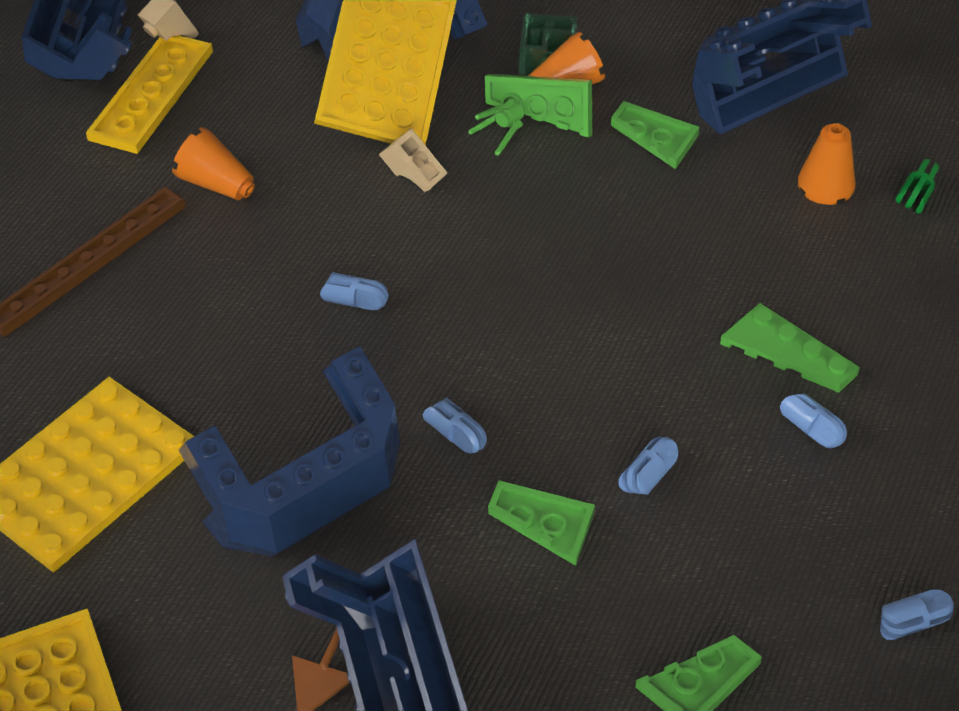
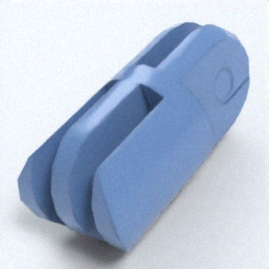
M332 272L321 289L320 297L326 302L368 310H379L386 304L389 293L386 286L379 281Z
M805 393L791 395L781 402L780 410L782 415L821 446L834 448L840 446L846 440L847 429L843 421Z
M447 397L443 401L434 404L433 407L430 406L424 410V420L464 452L476 453L485 447L487 437L481 425Z
M656 437L651 440L620 475L619 487L628 493L648 495L678 458V447L674 440L669 437Z
M929 590L883 605L880 625L882 637L887 640H894L946 622L953 614L954 602L952 597L942 590Z

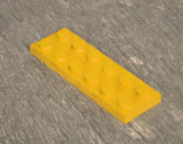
M180 35L172 36L167 41L159 37L87 130L88 141L138 154L213 53L212 43Z

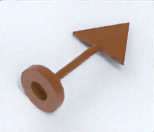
M337 628L320 664L292 656L297 711H314L350 683L346 672L328 667L339 645L340 638Z

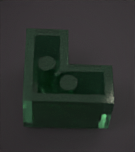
M524 14L520 41L519 74H531L568 38L577 32L578 17Z

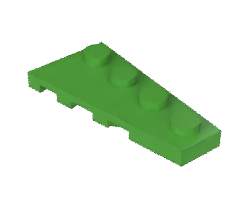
M488 74L485 76L486 104L496 107L509 99H513L522 106L524 114L531 116V119L540 122L546 121L555 124L558 128L579 132V135L588 138L592 136V80Z
M761 303L721 336L720 344L731 348L734 345L744 349L745 355L755 359L759 355L773 361L774 366L777 368L798 371L801 373L802 378L838 393L858 376L859 366Z

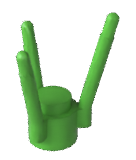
M509 99L501 105L477 114L475 116L476 120L490 115L493 116L468 130V133L472 135L495 121L501 127H511L496 149V156L500 155L516 130L523 126L520 120L524 117V110L513 99Z

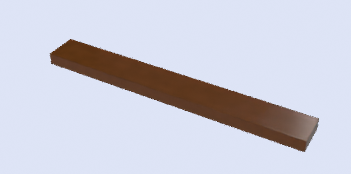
M162 188L0 303V335L3 337L9 335L186 207L185 200L168 188Z

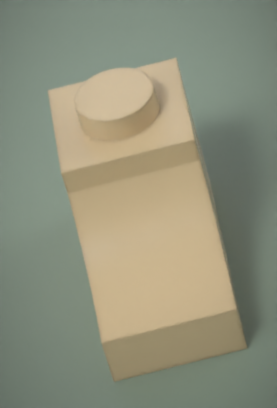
M151 0L138 14L144 23L143 29L154 38L159 36L167 41L175 35H183L192 39L199 35V32L174 0Z
M413 129L397 138L379 154L396 176L401 175L410 179L424 193L430 190L447 174V171Z

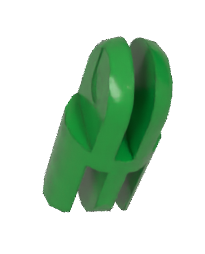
M924 159L918 171L911 172L908 175L895 200L900 204L903 196L909 190L912 194L905 207L910 210L917 195L921 196L922 199L915 211L918 214L923 211L935 189L933 179L940 168L939 164L935 163L929 175L924 173L931 159Z

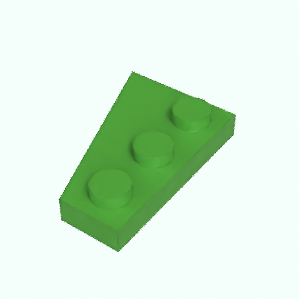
M625 101L621 103L611 117L612 127L674 169L678 167L699 136L700 127Z
M498 480L488 505V514L573 565H577L594 516L595 505Z
M733 635L698 651L697 655L680 664L674 662L666 666L664 671L652 677L646 675L637 679L635 688L664 711H713L761 664L762 656Z

